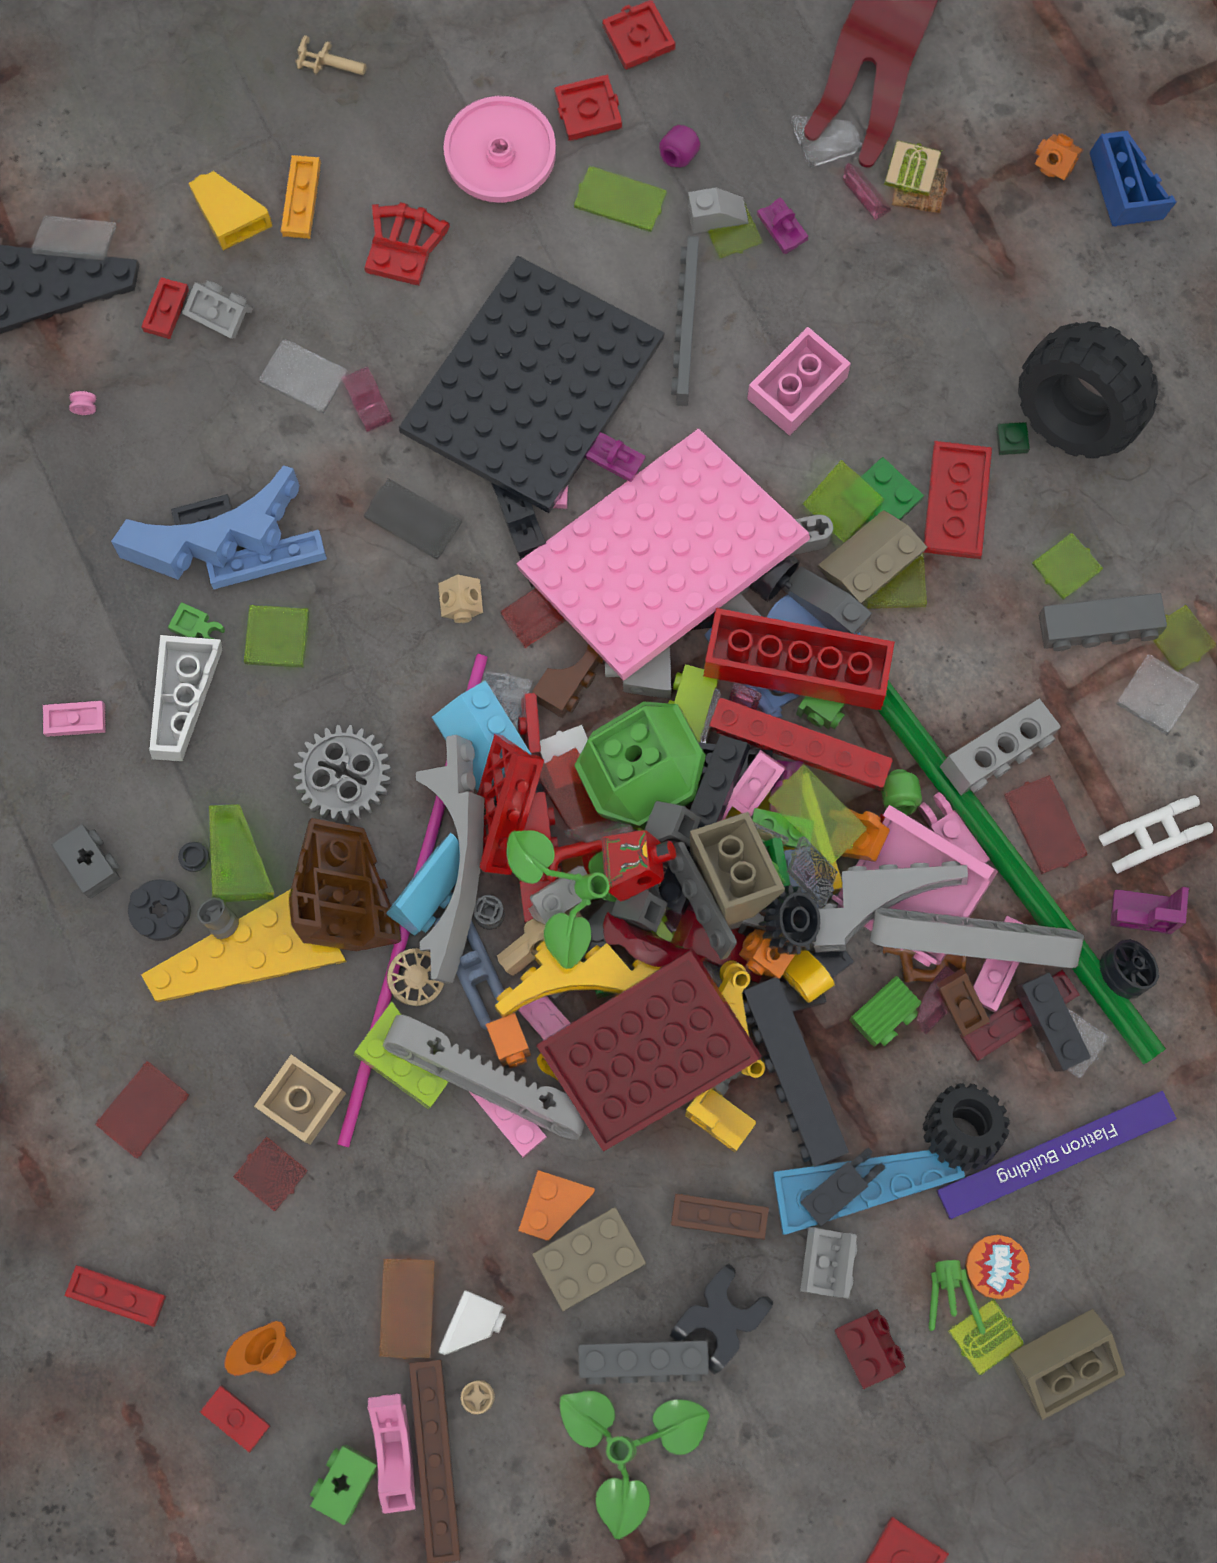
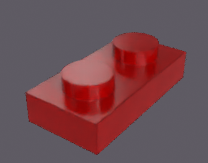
M160 277L141 326L143 332L171 339L189 292L187 284Z

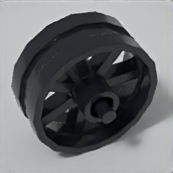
M787 556L753 582L749 588L755 593L760 594L761 598L766 602H769L784 587L788 589L792 587V584L789 583L790 577L796 571L800 561L794 556Z
M1131 939L1121 940L1103 953L1100 959V972L1103 980L1118 996L1126 999H1135L1156 985L1158 981L1159 968L1151 952L1140 942Z

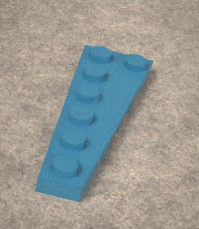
M929 1150L869 1158L854 1168L862 1178L876 1164L881 1162L886 1169L868 1183L869 1186L830 1220L964 1178V1171L961 1170L960 1166H957L956 1169L950 1168L949 1163L946 1161L941 1163L937 1160L939 1155L937 1153L932 1154ZM846 1162L773 1172L782 1235L818 1225L800 1202Z

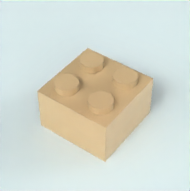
M290 1055L254 1107L311 1145L346 1093L299 1059Z

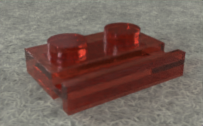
M536 588L500 611L502 618L520 640L524 648L567 621Z

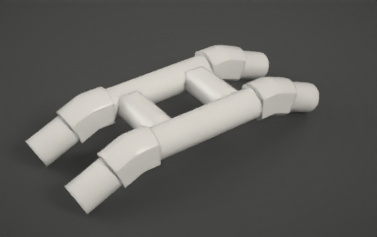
M1193 795L1177 800L1099 835L1102 845L1106 846L1134 833L1142 848L1113 862L1112 865L1116 873L1118 874L1185 843L1187 844L1211 834L1213 826L1209 822L1180 832L1173 818L1177 814L1199 806V798ZM1161 821L1169 838L1153 844L1146 827Z

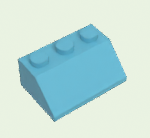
M486 680L462 693L432 716L433 721L445 740L447 736L459 735L472 741L475 751L473 775L476 781L475 789L477 792L494 734L503 735L532 755ZM502 749L500 752V759L503 757ZM504 768L502 769L503 778L505 777V769H504Z
M452 833L437 846L386 912L389 917L414 936L421 930L426 933L437 919L433 916L434 912L439 906L444 909L452 898L453 893L451 890L456 885L460 865L459 840Z

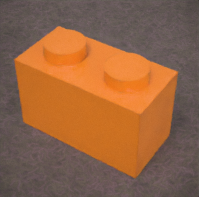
M515 1013L486 1024L502 1066L509 1065L511 1069L527 1062L526 1057L531 1056Z

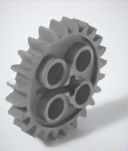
M337 725L334 734H331L330 730L325 728V737L323 738L315 733L316 743L314 745L309 742L304 743L309 751L307 753L298 752L303 763H294V767L301 771V773L294 775L293 778L296 782H301L296 787L298 793H305L301 798L303 803L306 804L312 801L309 807L312 812L321 808L320 816L323 819L330 812L334 822L337 821L340 814L343 815L346 822H349L351 813H354L358 819H361L360 810L362 809L371 814L372 810L369 804L373 802L381 805L377 797L378 794H388L382 784H391L390 777L384 775L391 772L392 768L390 765L384 764L389 760L388 754H380L384 749L382 743L374 745L376 739L373 734L365 739V731L362 728L357 734H354L352 725H349L346 733H343L340 725ZM341 749L343 754L339 759L331 760L328 758L332 750ZM363 760L370 762V766L366 771L359 772L355 770L358 762ZM324 762L339 772H343L346 768L351 777L365 780L367 784L362 785L346 775H342L339 778L335 770L320 767L319 763ZM322 775L330 777L327 785L323 787L316 786L315 783L318 777ZM346 788H357V793L354 797L347 799L342 796Z

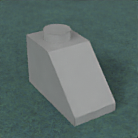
M719 188L688 192V212L693 234L748 225L743 197Z

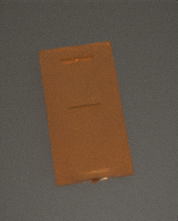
M411 1258L384 1259L379 1357H402L404 1359L408 1357L431 1358L435 1260H412Z

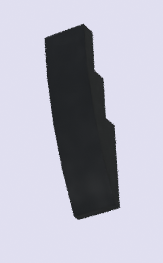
M491 482L520 560H522L536 548L546 544L535 512L530 503ZM529 581L530 587H531V588H532V587H535V586Z

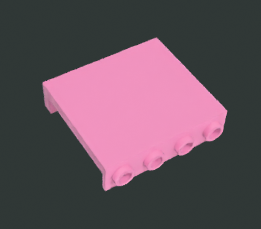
M889 805L883 814L886 818L882 824L888 827L890 831L876 862L859 860L856 866H865L867 870H878L879 866L887 864L897 865L898 868H910V865L914 863H927L929 867H938L943 862L957 861L960 865H967L968 881L966 885L948 886L926 891L907 898L890 907V909L970 918L998 871ZM843 888L837 896L833 895L831 898L838 903V908H844ZM874 919L869 921L864 927L872 931ZM913 950L916 952L913 957L928 967L931 963L940 965L946 956L943 953Z

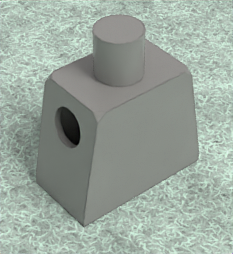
M670 646L623 681V692L671 698ZM605 662V677H620Z

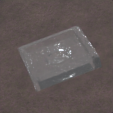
M1148 654L1116 704L1165 735H1168L1198 689L1199 684Z

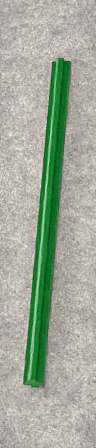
M888 680L882 709L878 711L937 790L950 803L952 810L958 813L990 858V861L1038 925L1077 931L972 790L963 795L959 794L940 768L947 757ZM1083 939L1078 966L1071 969L1144 1065L1162 1053L1166 1048L1131 1001L1118 996L1108 987L1100 972V960Z

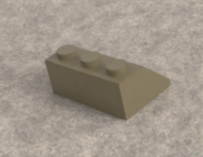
M883 510L817 567L833 585L846 591L863 605L920 557L927 546L906 523Z
M749 812L690 831V852L728 926L756 916L785 891Z
M1094 1309L1075 1317L1064 1325L1049 1331L1038 1339L1010 1353L1017 1376L1042 1420L1126 1375L1113 1334Z

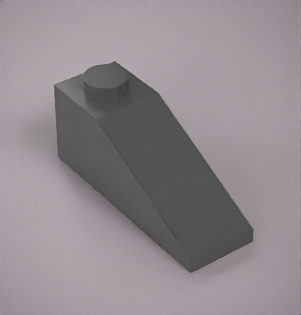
M802 566L790 577L789 583L792 584V587L790 589L786 587L782 589L831 630L858 635L867 625L872 615V612L852 595Z

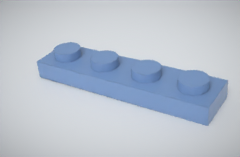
M315 530L281 539L278 545L272 548L268 556L244 549L236 551L223 568L206 562L214 590L326 560L327 558L320 531Z

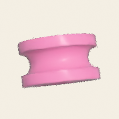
M77 391L70 394V401L72 403L69 406V410L72 413L78 415L95 413L96 406L93 403L96 402V396L85 391Z

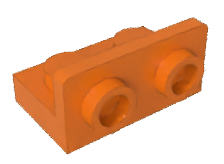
M843 808L842 811L830 810L828 816L837 822V826L830 839L833 854L876 862L890 831L888 827L880 822L881 818L868 811L859 814L847 808Z

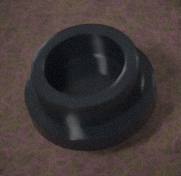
M189 842L180 849L178 860L185 870L198 872L208 864L209 853L203 844Z

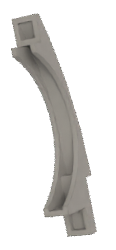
M459 735L446 737L447 766L416 772V781L435 792L449 810L459 839L460 865L452 898L438 923L420 941V951L430 950L431 980L446 984L453 983L460 964V957L463 954L475 908L480 875L479 866L483 854L484 797L474 794L476 786L473 775L475 751L472 741Z

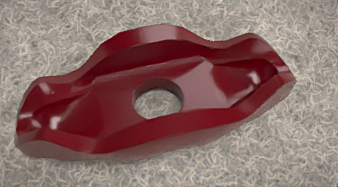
M609 912L605 915L603 931L606 943L624 946L633 957L648 965L663 967L690 951V949L678 948L670 941L643 929L634 928L627 924L624 919L616 918ZM698 955L703 963L706 956Z

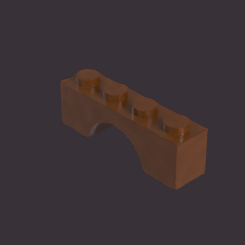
M588 644L584 656L575 665L565 669L547 668L532 693L537 695V703L561 718H564L567 711L572 713L580 701V697H578L583 687L587 689L596 676V673L593 671L599 663L602 665L605 663L604 659Z

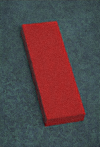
M78 1265L74 1269L65 1293L66 1297L153 1327L157 1323L166 1295Z

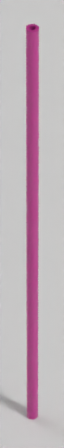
M476 655L466 691L481 683L488 659L487 656ZM437 795L414 876L433 853L446 806ZM401 925V941L393 946L387 971L392 960L406 949L410 932ZM396 964L393 973L398 974L400 965ZM387 971L370 1030L387 1009L392 998V993L387 983ZM392 976V981L397 980V977ZM362 1061L360 1062L337 1145L348 1148L372 1069Z

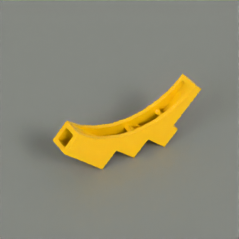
M543 941L536 948L538 953L535 955V960L541 967L538 969L532 967L520 978L522 983L514 990L511 987L505 989L496 998L498 1003L495 1005V1008L503 1018L545 996L570 990H599L619 994L662 967L651 966L636 960L632 964L635 969L631 971L606 943L601 948L599 945L593 947L584 956L586 959L584 963L580 960L572 968L565 969L549 952L545 941Z

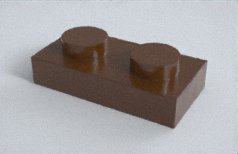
M963 969L935 984L959 1033L963 1037L990 1022L967 973Z

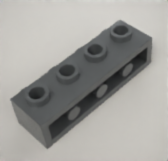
M707 1341L579 1344V1378H586V1384H606V1377H618L619 1383H638V1376H650L651 1382H670V1375H683V1381H702V1374H709Z

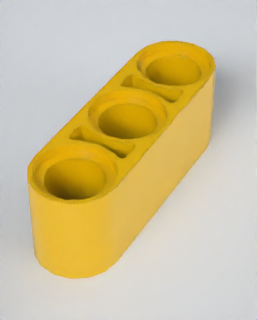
M808 950L801 951V954H795L782 974V977L808 1003L835 985L825 967Z

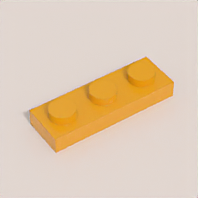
M296 155L291 157L281 226L283 237L308 239L311 237L321 166L319 157Z

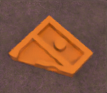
M538 1170L518 1231L549 1241L579 1208L594 1195L595 1189Z

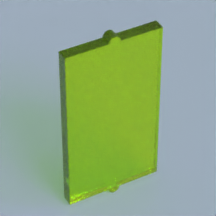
M589 165L583 183H579L580 190L575 200L574 208L652 232L658 215L662 214L661 206L667 190Z
M804 764L788 780L784 779L782 781L783 785L768 799L830 864H833L847 849H852V844L868 829Z

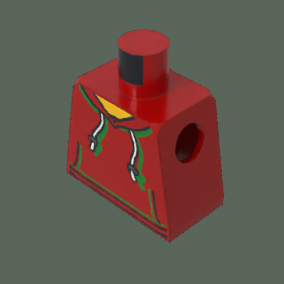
M645 830L602 837L604 875L608 878L610 884L608 892L621 902L661 883L664 879L663 862L676 858V850L671 841L660 843L658 839Z

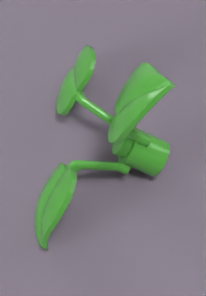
M513 831L509 835L506 851L509 866L518 879L525 883L533 884L537 883L544 873L548 876L570 879L576 882L575 892L582 899V902L570 911L569 916L565 913L553 915L547 921L544 929V941L547 949L563 968L570 969L582 959L591 941V927L588 920L583 917H575L576 914L585 906L590 905L592 899L602 898L609 902H616L617 900L608 892L610 884L608 878L604 875L603 852L595 854L588 865L590 874L582 876L581 874L553 871L547 868L554 860V848L551 841L544 834L537 831Z
M584 1391L564 1394L560 1397L561 1417L570 1437L577 1444L592 1448L600 1443L604 1435L608 1443L606 1448L607 1456L610 1461L618 1464V1469L622 1473L623 1480L619 1478L606 1480L599 1487L596 1494L597 1511L615 1539L623 1538L633 1532L646 1517L650 1506V1494L647 1486L638 1480L629 1482V1474L625 1467V1464L635 1457L636 1447L661 1437L664 1448L673 1454L683 1455L692 1452L702 1441L710 1418L709 1411L703 1406L688 1400L667 1401L660 1405L653 1414V1423L659 1431L633 1441L627 1436L613 1438L607 1430L615 1421V1410L610 1399L604 1394L596 1391Z

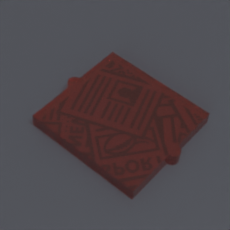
M266 1136L252 1154H247L246 1162L233 1177L273 1211H276L289 1194L295 1193L294 1188L308 1170Z

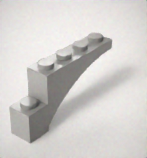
M957 861L943 862L938 867H929L927 863H914L910 865V868H898L897 865L887 864L879 866L878 870H867L865 866L849 867L848 871H842L844 908H838L837 904L819 905L820 930L816 936L817 940L814 942L815 952L846 951V944L869 921L874 919L875 911L878 908H890L907 898L926 891L948 886L966 885L968 881L967 865H960Z

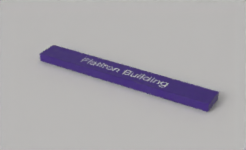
M1161 1091L936 1190L949 1220L1170 1123L1176 1120V1117L1164 1092Z

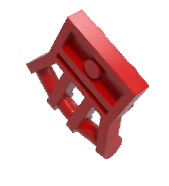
M402 202L399 205L381 207L379 204H372L375 236L372 239V246L364 267L365 272L420 286L429 254L447 234L450 224L445 220L440 221L423 207L415 209L408 207V204ZM396 217L389 239L384 238L381 218ZM406 218L415 220L408 243L399 241ZM426 224L435 231L422 247L417 246L423 226Z

